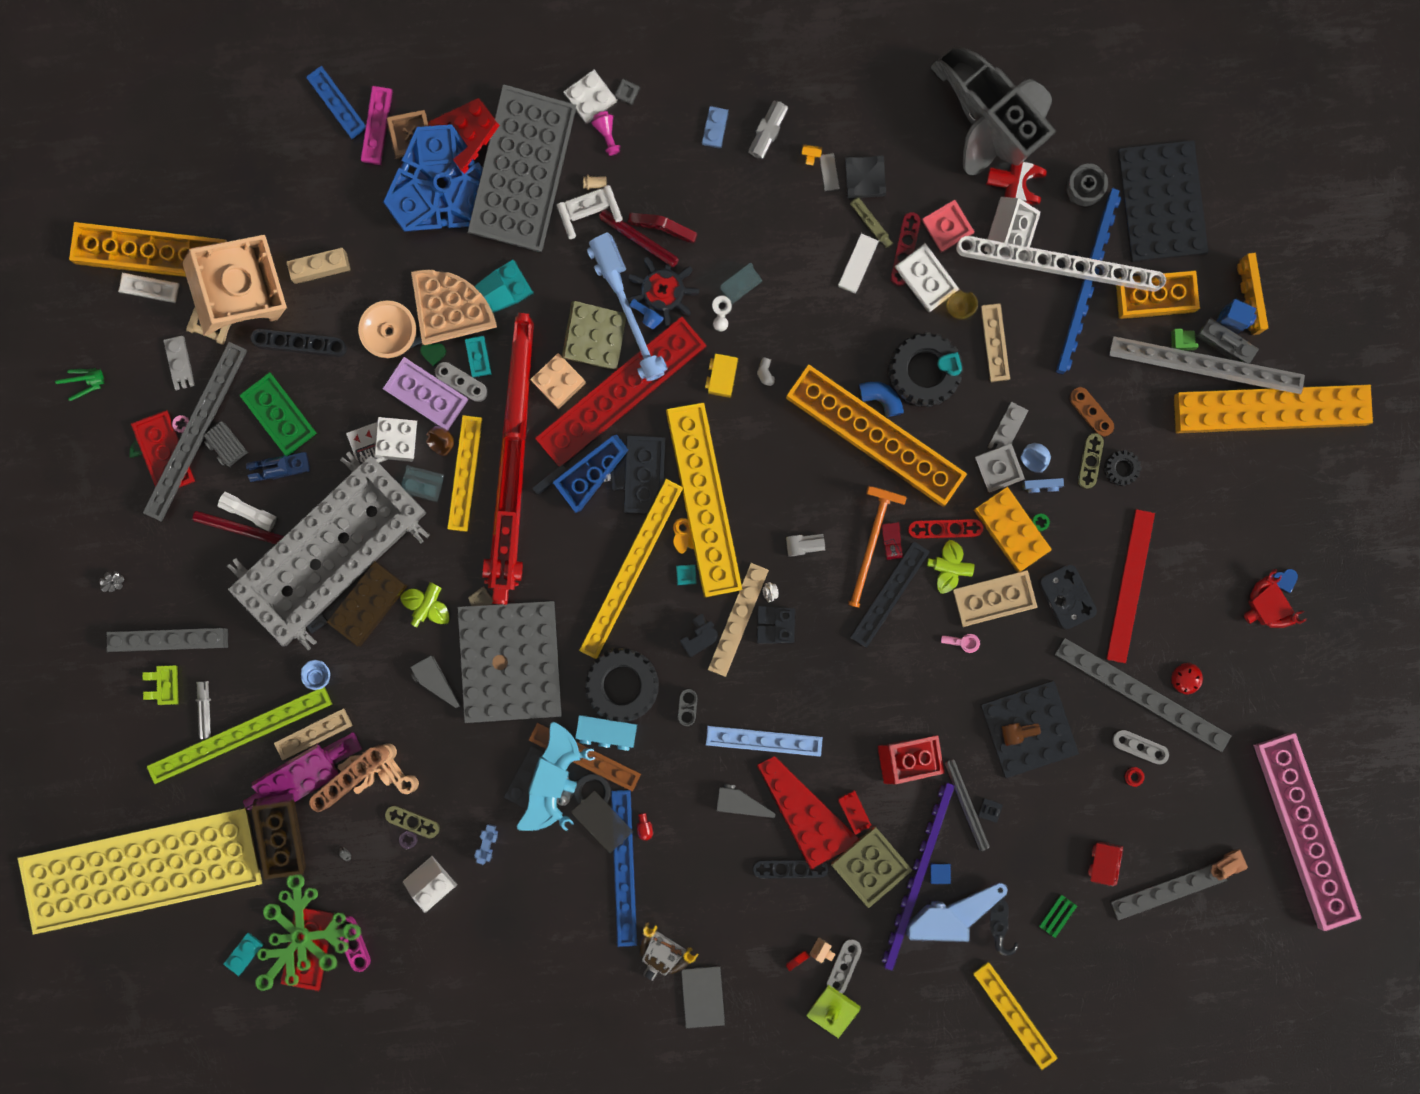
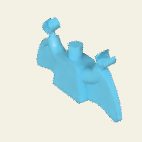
M555 722L550 724L548 747L542 757L539 756L528 790V808L517 825L519 830H539L553 824L557 819L564 830H568L564 826L566 821H570L573 824L572 820L567 816H562V812L557 808V798L561 797L563 790L570 793L575 791L577 782L567 779L569 772L566 769L569 764L580 760V758L593 760L595 757H587V753L594 750L585 748L582 752H579L577 743L572 735Z

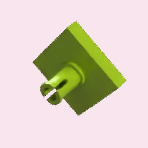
M828 985L808 1011L807 1017L839 1038L861 1007Z

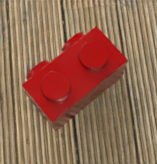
M1098 842L1097 846L1094 845L1092 850V857H1095L1094 864H1091L1089 868V876H1091L1092 882L1110 886L1117 885L1123 846L1106 842Z

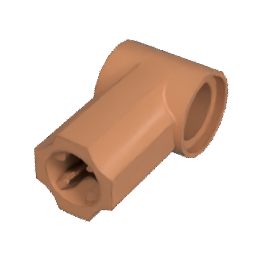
M1237 849L1225 854L1224 859L1212 865L1211 873L1213 877H1216L1218 880H1224L1232 874L1247 869L1248 866L1241 850Z

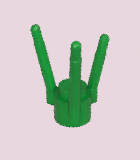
M96 368L68 370V373L85 374V376L55 381L56 384L86 380L87 385H92L69 397V401L93 390L100 389V384H104L102 371Z

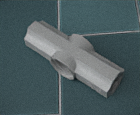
M773 101L765 119H762L756 131L757 135L748 151L754 157L763 159L771 142L775 140L781 127L780 124L788 110V107L783 103Z

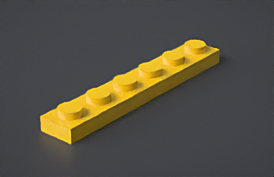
M462 417L448 530L468 532L482 418Z
M987 962L973 972L1039 1067L1043 1070L1058 1059L991 964Z

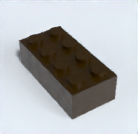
M374 562L327 623L356 646H361L408 586L381 564Z
M293 793L255 798L252 804V812L264 878L272 879L304 874L306 863Z

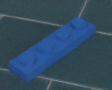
M322 66L306 77L351 139L366 129L363 121Z

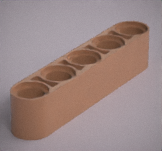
M377 745L367 750L311 797V808L316 812H320L331 807L388 759L389 751L387 747ZM375 751L379 752L380 759L376 758ZM361 762L365 764L366 771L361 768ZM347 774L351 776L352 782L348 781ZM333 786L338 789V794L333 791ZM319 797L323 799L324 805L320 804Z

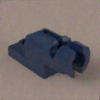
M306 452L246 463V469L250 471L263 470L261 474L248 475L250 482L278 479L310 472Z

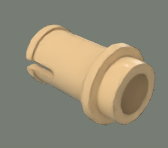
M587 175V177H583V188H587V190L589 188H604L606 186V176L589 177Z

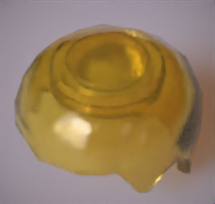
M960 290L950 295L947 300L948 312L954 318L960 320L972 316L978 307V300L972 292L965 293Z

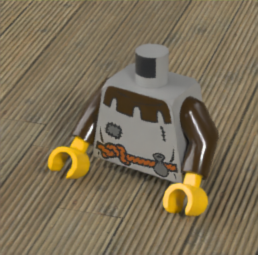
M646 923L640 939V955L643 957L642 961L648 965L643 973L645 977L653 980L658 972L663 975H667V973L674 974L684 969L696 959L698 953L695 956L691 955L690 951L692 948L686 951L685 948L656 931V925L654 929L648 928L649 923Z

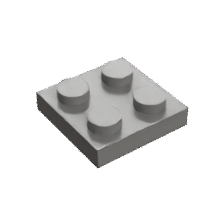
M1011 443L975 456L989 493L1025 479Z

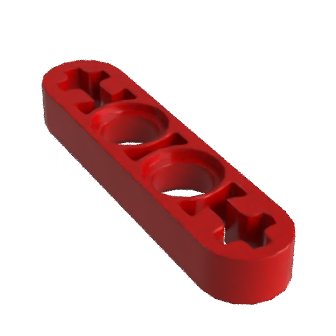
M975 519L915 521L908 527L909 535L915 539L977 537L983 532V524ZM956 523L960 526L958 534L951 533V524ZM963 523H966L965 527H971L975 523L979 530L976 531V534L973 533V530H966L967 534H963ZM924 524H928V535H925L926 531H921L918 535L912 532V528H915V525H918L919 528H925ZM933 524L940 525V534L934 535L931 532Z

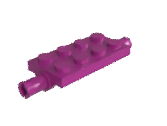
M343 742L330 750H322L318 744L252 782V787L256 793L243 800L245 807L248 806L247 810L250 811L255 798L293 793L296 802L339 775V771L334 766V760L347 754V747H343Z

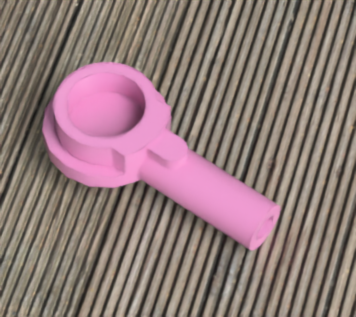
M967 634L963 638L942 635L941 643L961 646L968 653L977 651L980 646L978 637L973 634Z

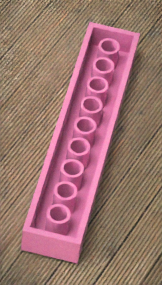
M1287 733L1255 744L1254 748L1318 929L1327 931L1361 919L1296 733Z

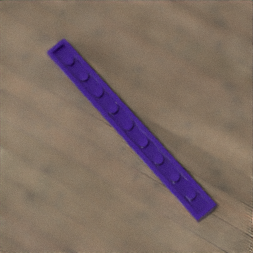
M945 782V785H941L938 796L940 800L938 804H934L932 810L934 817L932 823L928 822L925 831L928 834L926 841L922 840L919 851L922 852L920 859H916L913 870L916 871L913 878L910 877L907 883L909 891L907 896L904 895L900 906L903 909L901 915L897 914L894 922V925L897 926L895 933L891 932L888 944H890L889 950L885 951L882 957L883 966L886 969L893 970L954 789L952 784Z

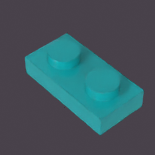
M484 336L465 339L472 377L490 375L491 369Z
M247 933L225 961L224 965L240 976L264 944L252 934Z

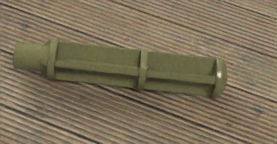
M854 198L850 205L870 228L878 241L882 242L886 248L889 247L892 242L888 238V234L860 198Z

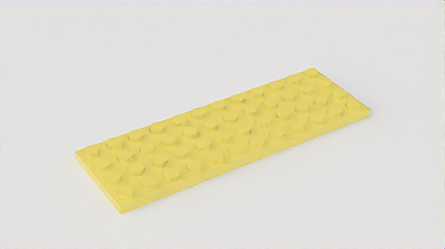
M247 808L18 858L33 934L262 884Z

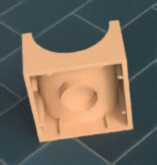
M265 235L190 249L182 263L204 336L210 335L224 326L248 319L269 318L270 321L278 320L287 308Z

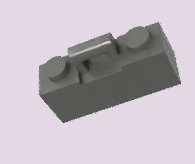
M1211 317L1205 321L1196 335L1197 338L1234 361L1250 364L1259 350Z

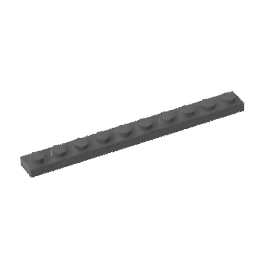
M228 342L143 511L144 514L162 522L204 438L203 435L206 434L247 353L246 349Z
M1066 638L1062 640L1054 654L1220 752H1223L1232 736Z

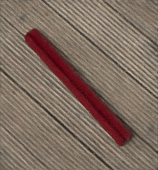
M602 210L599 215L602 221L670 266H676L679 259L625 222H615L613 214L607 210Z
M198 511L194 512L192 518L195 522L272 544H277L285 537Z

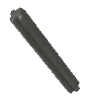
M953 759L945 762V766L980 851L987 850L989 844L956 762Z

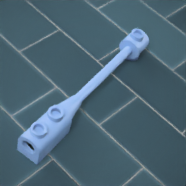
M608 232L589 242L590 248L587 249V252L591 259L595 258L597 261V265L594 266L598 276L603 275V278L607 280L621 303L644 358L640 362L641 367L637 369L642 379L646 378L647 381L655 380L664 375V371L667 370L666 363L662 356H651L623 291L620 273L626 270L612 235Z

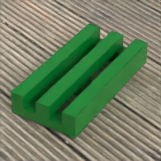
M1060 894L1039 924V927L1056 938L1077 905ZM1063 900L1065 903L1047 928L1045 926ZM1068 905H1070L1071 907L1069 908V910L1066 912V914L1064 915L1060 923L1057 925L1055 930L1052 931V928L1055 926L1063 912L1066 910Z

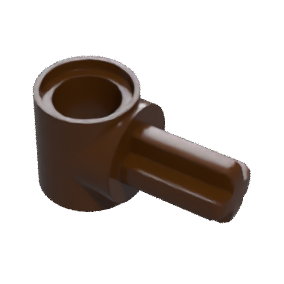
M1016 723L1001 727L1005 746L1022 743L1026 737L1041 734L1038 723L1026 726Z

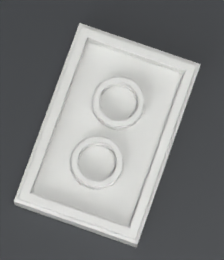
M926 243L895 266L928 313L959 290Z

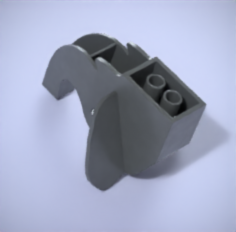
M963 47L950 48L931 66L943 82L946 79L950 82L965 115L973 125L966 136L963 151V169L967 174H980L996 156L1007 163L1019 165L1054 134L1055 130L1044 118L1050 108L1052 98L1050 93L1040 83L1029 79L1016 87L998 67L994 69L977 53Z

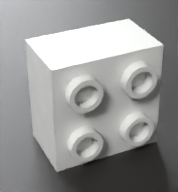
M378 417L374 458L413 462L417 421Z

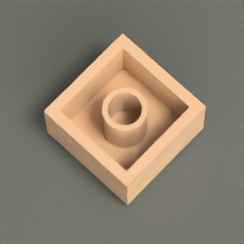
M559 353L530 379L558 410L586 384L585 380Z

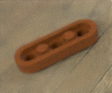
M1078 387L1074 389L1070 394L1072 405L1096 434L1102 437L1110 435L1114 430V423L1085 388ZM1082 394L1083 400H1079L1077 395ZM1090 408L1095 409V415L1090 414ZM1102 423L1107 424V430L1102 429Z

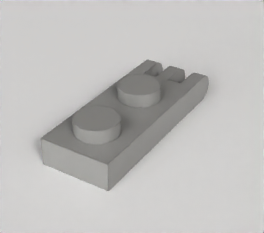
M179 336L164 340L175 390L180 389L179 382H181L183 389L187 388L186 380L189 381L190 387L195 386L184 337Z
M1011 402L987 448L992 449L994 443L997 444L996 448L1012 443L1028 410Z

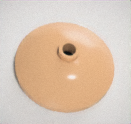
M394 301L377 302L363 313L359 322V337L363 346L373 355L381 358H394L405 353L413 344L416 336L415 319L411 312L400 303ZM389 328L393 330L390 335L386 334V330Z

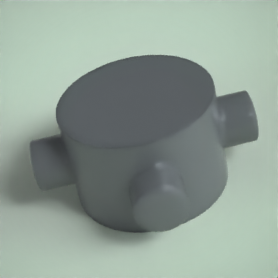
M344 847L339 848V856L345 861H349L352 854Z

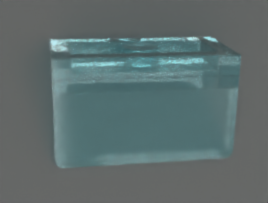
M749 263L721 285V291L733 304L761 283L762 279L753 269L752 263Z

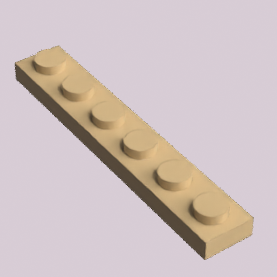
M753 563L750 564L742 584V590H740L708 670L726 677L769 571L768 569Z

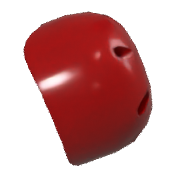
M1183 663L1174 670L1171 682L1178 692L1188 695L1196 692L1201 687L1203 675L1196 665Z

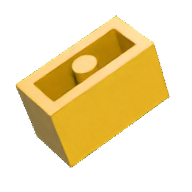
M715 354V358L710 359L709 369L712 370L711 377H707L705 388L709 389L708 394L731 398L738 358Z

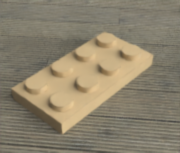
M1028 570L953 590L962 627L1038 608Z

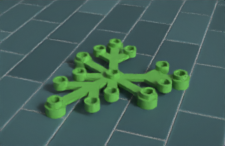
M301 874L289 876L287 879L288 887L293 889L294 899L290 891H282L279 894V900L295 911L296 926L281 914V909L277 904H269L263 910L266 919H275L291 933L285 935L279 933L272 934L269 937V942L272 945H279L284 942L291 943L284 949L269 950L264 948L258 951L257 956L260 960L280 957L267 974L260 975L256 979V986L259 990H269L273 986L274 977L285 963L287 973L285 978L286 984L293 986L298 983L299 977L295 974L293 954L297 948L299 960L297 967L299 970H308L311 965L307 959L306 948L320 959L319 965L323 970L334 969L337 965L336 957L332 954H326L311 940L325 938L335 947L338 953H343L348 950V943L340 941L337 937L354 940L360 936L361 930L356 924H348L344 929H337L339 925L344 924L346 921V916L343 913L335 914L332 922L324 931L309 932L304 927L303 910L311 900L317 898L318 891L315 888H308L302 898L301 888L304 885V878ZM296 878L300 880L298 885L295 883ZM311 890L314 893L312 898L309 896ZM285 893L288 895L287 900L283 898ZM273 908L276 910L275 915L272 914ZM338 916L342 918L340 923L337 921ZM352 928L356 930L355 935H352L351 933ZM301 933L304 935L303 940L299 938ZM275 936L278 937V942H277V943L274 942V937H275ZM341 943L344 945L343 950H340L339 945ZM263 951L266 952L265 958L262 956ZM329 958L332 960L331 966L327 963ZM303 961L306 962L305 968L301 965ZM291 976L294 977V982H293V983L290 982V977H291ZM265 979L268 980L267 986L264 984Z

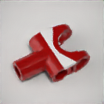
M1021 162L1019 165L1011 164L1010 171L990 167L986 184L1006 188L1005 197L1019 198L1030 205L1040 204L1041 197L1034 195V193L1027 189L1026 181L1030 178L1045 177L1047 171L1042 167L1027 162Z

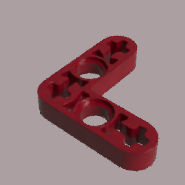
M630 213L627 223L632 226L660 229L689 243H695L697 237L696 232L660 215Z

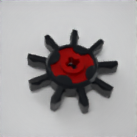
M648 257L644 258L645 266L650 273L645 279L637 275H629L628 278L632 283L642 286L641 294L628 298L629 304L633 299H636L638 302L645 301L649 309L663 313V322L666 327H670L671 322L669 311L678 308L682 314L689 317L691 315L689 308L681 303L683 295H699V289L683 287L682 280L693 271L691 266L684 268L682 272L676 274L671 271V266L666 262L664 269L656 270L652 261ZM660 287H662L663 289L667 288V289H666V294H663L662 292H660L659 288H660Z

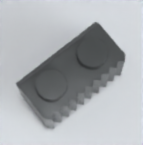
M222 421L203 435L206 438L204 443L211 451L214 449L217 452L216 458L222 465L226 464L231 467L248 453L229 427Z

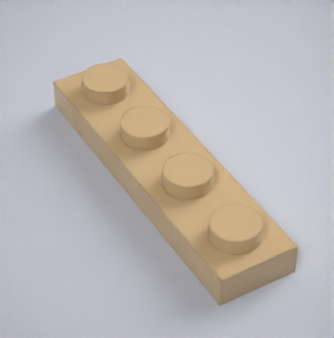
M1001 304L981 306L990 382L1010 380Z
M341 709L275 742L274 745L281 759L285 760L353 725L345 709Z

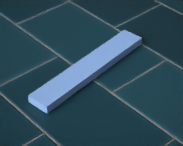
M708 726L706 745L821 756L823 737Z

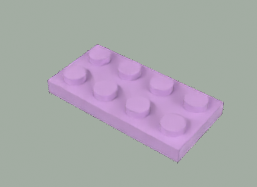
M405 357L383 388L403 403L449 430L468 401V398Z

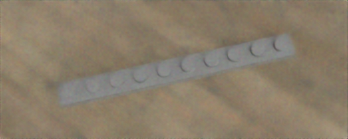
M1113 337L1109 355L1296 394L1302 393L1305 378L1303 374L1119 337Z

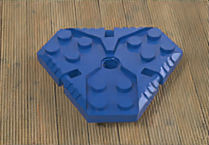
M453 125L416 127L401 160V168L397 169L383 201L404 232L441 229L442 226H447L448 228L469 226L483 168L478 162L475 164L472 159L468 165V171L464 174L453 159L465 150L467 145ZM409 166L415 169L413 174L407 172ZM438 178L445 180V188L438 187ZM446 212V219H441L440 213Z

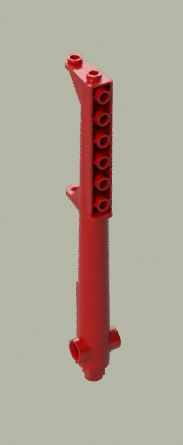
M518 313V317H515L491 555L490 559H484L483 578H488L484 583L488 584V588H493L492 604L507 605L509 590H515V586L519 585L515 580L521 581L523 562L517 561L534 329V323L529 318V314Z

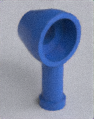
M636 299L631 301L629 307L644 314L643 324L651 329L658 326L664 319L663 316L642 305Z

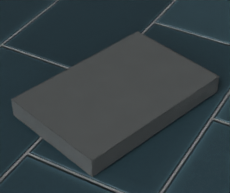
M720 966L682 969L686 1028L725 1025Z

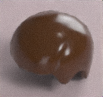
M435 426L426 434L428 436L426 443L435 453L446 456L453 448L454 439L447 429Z

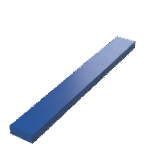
M611 791L618 947L637 946L631 791Z

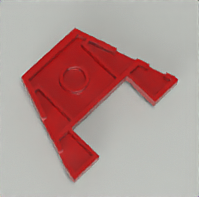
M479 98L428 122V126L453 125L468 145L465 150L453 159L464 174L468 171L469 168L467 166L472 159L476 160L479 154L477 152L482 145L488 143L500 126Z

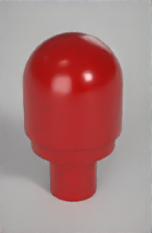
M646 813L638 814L640 821L637 823L638 836L642 840H649L653 836L652 824L650 821H647Z

